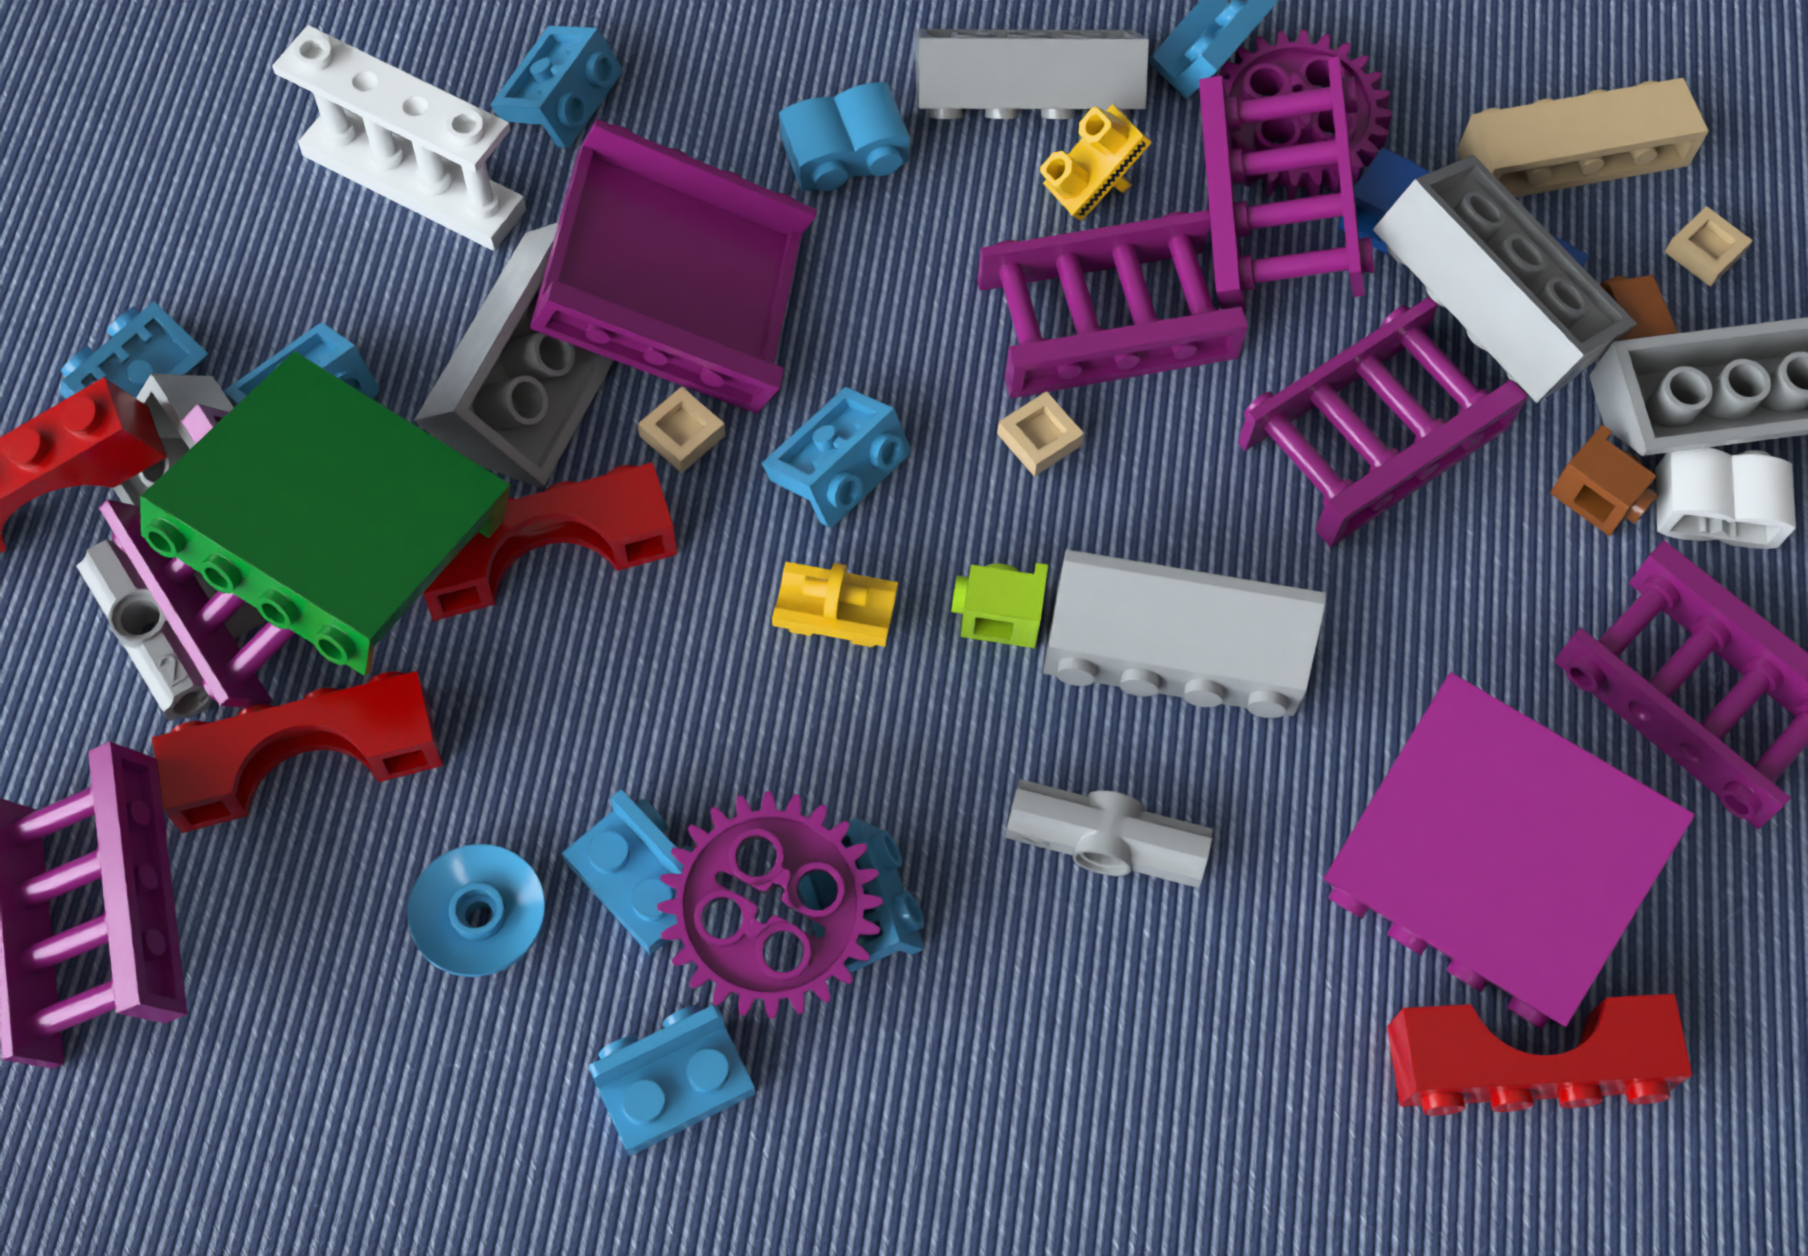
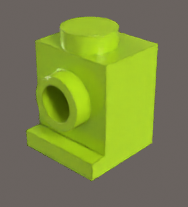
M994 563L987 566L971 565L969 577L957 575L951 612L963 614L960 637L1035 648L1041 621L1048 564L1036 563L1034 574L1020 572L1015 567L1007 564Z

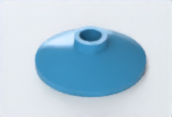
M488 844L462 846L441 855L420 874L413 886L408 901V927L418 950L437 968L450 974L464 977L487 976L512 966L532 948L543 927L546 908L545 896L535 871L516 853ZM485 908L492 912L491 920L486 925L473 927L468 924V919L475 910Z

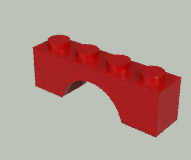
M103 377L0 437V553L7 550L2 535L4 524L18 508L28 501L45 493L73 486L93 485L114 488L165 459L167 456L149 407Z
M653 462L640 466L622 465L613 468L603 476L577 483L573 481L558 482L543 492L517 499L508 497L503 523L490 538L478 532L423 592L433 622L495 605L500 582L509 567L522 555L544 545L570 543L587 547L603 556L616 571L677 555L673 523Z
M398 671L385 672L374 676L366 684L342 690L337 688H321L308 693L302 700L278 706L269 704L253 705L241 710L234 717L210 723L205 721L185 722L174 727L170 733L151 737L154 756L157 758L163 810L181 833L247 817L256 789L265 776L283 761L304 752L327 750L351 756L367 767L378 782L443 766L428 696L418 671L406 674Z
M1675 994L1607 997L1586 1015L1582 1034L1575 1048L1555 1055L1530 1054L1507 1045L1490 1032L1471 1004L1402 1008L1387 1026L1399 1106H1422L1423 1114L1429 1116H1442L1462 1112L1466 1109L1465 1103L1490 1102L1492 1111L1512 1112L1533 1107V1100L1556 1098L1559 1099V1104L1562 1108H1583L1597 1105L1603 1101L1602 1096L1626 1095L1629 1104H1652L1670 1099V1091L1692 1076Z

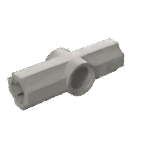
M107 539L87 549L84 559L77 565V568L106 615L111 630L128 652L169 721L184 717L190 719L209 708L210 702L213 699L203 687V677L128 555L114 541ZM157 623L151 631L138 635L140 630L146 625Z
M1020 779L1005 838L1072 855L1073 860L1079 866L1098 874L1122 876L1130 871H1135L1199 888L1210 852L1213 829L1146 812L1144 806L1138 800L1119 792L1094 791L1090 792L1088 796Z

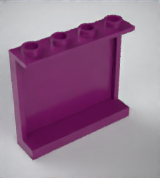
M596 119L578 149L530 329L757 414L780 389L784 368L775 365L774 362L801 236L815 219L817 209L796 201L790 195L776 193L747 181L734 172L721 170L689 157L679 149L667 148L633 134L623 126L609 124Z
M1450 672L1322 880L1334 887L1328 899L1345 910L1363 919L1370 909L1390 921L1392 925L1386 934L1421 956L1429 945L1452 959L1445 971L1482 993L1489 982L1512 996L1506 1008L1541 1030H1543L1549 1019L1558 1025L1566 1027L1695 814Z

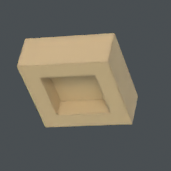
M1706 206L1672 238L1665 253L1711 287L1745 254L1753 240Z
M680 387L638 423L639 436L681 473L726 436L725 423L683 387Z
M1047 391L998 423V436L1034 477L1081 447L1083 443V431Z

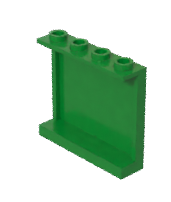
M294 351L140 496L141 536L162 556L167 558L176 557L200 572L203 578L216 590L226 594L233 593L257 608L270 624L280 629L289 628L313 643L317 650L329 661L338 665L346 664L366 676L372 667L375 645L478 532L490 538L503 523L511 484Z

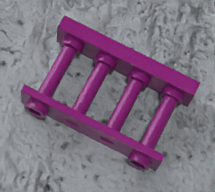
M1340 56L1328 58L1330 87L1239 101L1238 96L1227 97L1222 75L1199 79L1215 285L1222 310L1242 307L1243 313L1247 312L1245 291L1255 290L1256 283L1349 270L1353 297L1365 296L1363 274L1375 273L1371 237H1359L1347 114L1358 112L1355 78H1343ZM1333 110L1336 139L1243 153L1242 148L1233 149L1232 132L1242 131L1243 124ZM1338 163L1341 192L1253 206H1248L1247 201H1237L1236 184L1246 183V177ZM1344 217L1345 247L1252 260L1251 254L1242 255L1241 237L1251 236V230Z
M1209 210L1191 213L1173 212L1162 218L1024 241L1004 240L993 246L982 247L980 249L977 276L979 291L1003 287L1019 345L1009 346L1004 379L1010 399L1040 394L1046 391L1051 392L1238 359L1248 328L1242 307L1223 310L1213 307L1196 254L1203 253L1210 228ZM1173 258L1191 315L1163 320L1156 316L1140 264ZM1116 268L1134 325L1105 330L1099 327L1084 273ZM1060 278L1077 335L1047 340L1042 338L1026 283Z
M1430 296L1412 308H1409L1407 305L1397 308L1383 321L1379 329L1274 395L1269 391L1260 395L1244 412L1246 419L1238 440L1241 448L1247 451L1268 436H1271L1323 494L1322 504L1325 507L1315 531L1330 548L1511 428L1528 397L1512 379L1490 393L1486 388L1479 390L1426 334L1439 305ZM1406 348L1461 406L1459 414L1447 422L1442 418L1434 420L1382 363ZM1362 377L1415 434L1414 444L1402 452H1399L1397 448L1389 450L1337 392ZM1316 406L1371 466L1368 471L1369 474L1355 483L1350 478L1343 480L1291 422Z
M197 404L181 422L196 444L229 412ZM106 500L99 509L113 531L112 538L115 544L128 555L203 677L202 684L208 695L218 702L220 706L247 708L258 704L270 705L273 701L255 673L295 632L289 628L280 629L268 622L240 650L224 623L246 601L233 593L226 594L220 591L209 600L194 576L197 572L195 569L176 557L167 558L162 556L141 536L140 506Z
M1663 540L1647 557L1628 583L1641 593L1637 600L1598 641L1580 627L1572 635L1554 662L1565 671L1567 677L1575 686L1594 694L1715 793L1730 813L1738 818L1748 820L1757 829H1760L1791 799L1789 795L1774 783L1808 745V653ZM1662 611L1689 631L1691 636L1648 682L1619 659L1618 656ZM1711 652H1715L1739 671L1743 677L1701 723H1698L1669 698ZM1766 693L1793 714L1795 719L1752 766L1721 740L1762 694Z
M110 741L88 751L91 774L89 788L39 810L0 798V1042L2 1060L50 1069L64 1065L61 1031L115 1009L117 1014L164 1024L188 1015L157 758ZM95 815L98 839L97 850L46 872L42 838ZM102 878L105 904L104 914L52 936L49 900ZM109 943L112 969L111 980L58 1002L55 965Z

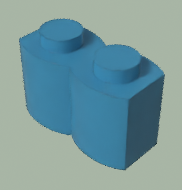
M874 82L859 85L845 90L835 97H818L800 101L779 112L780 137L801 191H831L839 188L854 176L889 175L909 161L910 136L888 83Z

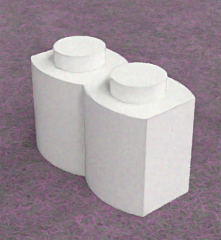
M1707 447L1666 453L1655 468V475H1657L1656 494L1659 495L1656 499L1657 532L1663 535L1683 540H1719L1732 546L1772 549L1778 548L1796 528L1792 463L1784 459L1773 457L1769 453L1759 450H1750L1738 455H1730L1724 451Z

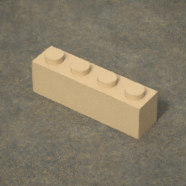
M1684 78L1661 82L1651 80L1632 87L1609 91L1599 89L1575 97L1557 100L1542 99L1529 105L1506 109L1490 108L1480 113L1472 114L1457 152L1461 160L1474 155L1514 197L1687 167L1692 162L1709 130Z

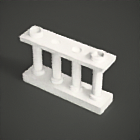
M309 25L304 28L272 65L275 74L314 93L320 116L298 141L303 156L493 251L497 249L525 213L524 196L490 180L486 166L488 157L510 131L509 122Z

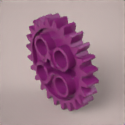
M1283 30L1278 31L1276 45L1272 46L1261 36H1258L1255 40L1253 53L1239 46L1236 49L1234 63L1226 61L1221 67L1219 75H1222L1227 97L1238 96L1239 101L1269 97L1259 95L1258 93L1275 96L1319 88L1313 85L1330 87L1328 58L1340 56L1343 78L1354 77L1356 85L1358 112L1347 114L1353 178L1354 182L1357 183L1361 178L1363 166L1369 167L1379 150L1385 146L1389 132L1387 130L1392 117V111L1386 109L1390 92L1379 90L1382 79L1381 72L1365 74L1369 57L1364 55L1351 61L1348 58L1351 47L1350 43L1346 42L1335 51L1329 48L1330 34L1325 33L1317 44L1309 42L1307 30H1301L1297 42H1289ZM1333 110L1243 124L1242 131L1232 132L1233 149L1242 148L1243 153L1336 139L1334 135L1324 133H1335ZM1277 140L1284 144H1274L1268 141ZM1338 163L1246 177V183H1244L1245 186L1249 187L1259 178L1265 180V195L1270 196L1278 185L1286 186L1289 200L1295 198L1298 187H1306L1311 197L1319 195L1321 184L1324 183L1335 193L1341 191Z
M771 791L765 792L761 811L752 812L742 795L737 796V817L730 820L714 806L710 809L715 829L708 834L701 828L691 824L688 827V831L697 846L692 852L674 847L670 852L677 861L684 865L682 873L662 874L660 877V881L677 890L676 899L665 900L657 904V910L676 915L677 924L668 927L660 933L661 938L672 941L682 940L685 945L671 962L676 967L695 962L698 969L689 983V986L693 989L704 985L711 979L716 982L717 985L712 1001L716 1006L721 1005L732 992L739 994V1015L747 1016L756 998L764 999L765 1010L769 1019L776 1018L780 999L789 998L798 1015L805 1012L804 993L813 990L825 1003L829 1002L831 998L826 980L834 976L841 982L850 985L853 979L844 962L848 957L866 962L870 958L866 950L856 943L858 936L878 935L880 927L863 919L864 911L883 905V898L863 894L862 886L871 883L879 877L877 869L858 870L855 863L865 854L868 849L867 845L861 843L845 848L841 842L846 837L850 824L844 821L829 831L823 826L827 814V806L823 804L816 808L809 818L802 816L801 798L797 794L793 795L785 811L776 809V803ZM762 839L771 843L776 849L777 859L775 866L769 873L763 876L753 877L746 875L738 865L740 849L751 840ZM719 872H726L763 894H770L775 886L784 890L782 902L788 908L824 926L826 929L825 935L822 938H816L775 915H772L766 924L759 922L757 918L760 909L752 901L716 882V875ZM813 872L828 874L838 886L836 900L831 906L823 910L806 908L798 898L800 882L805 876ZM728 899L735 901L742 910L743 921L740 929L728 938L719 939L713 937L705 927L704 917L707 909L718 900ZM788 932L795 934L804 946L802 962L790 972L780 973L774 971L765 960L764 950L767 942L778 933Z

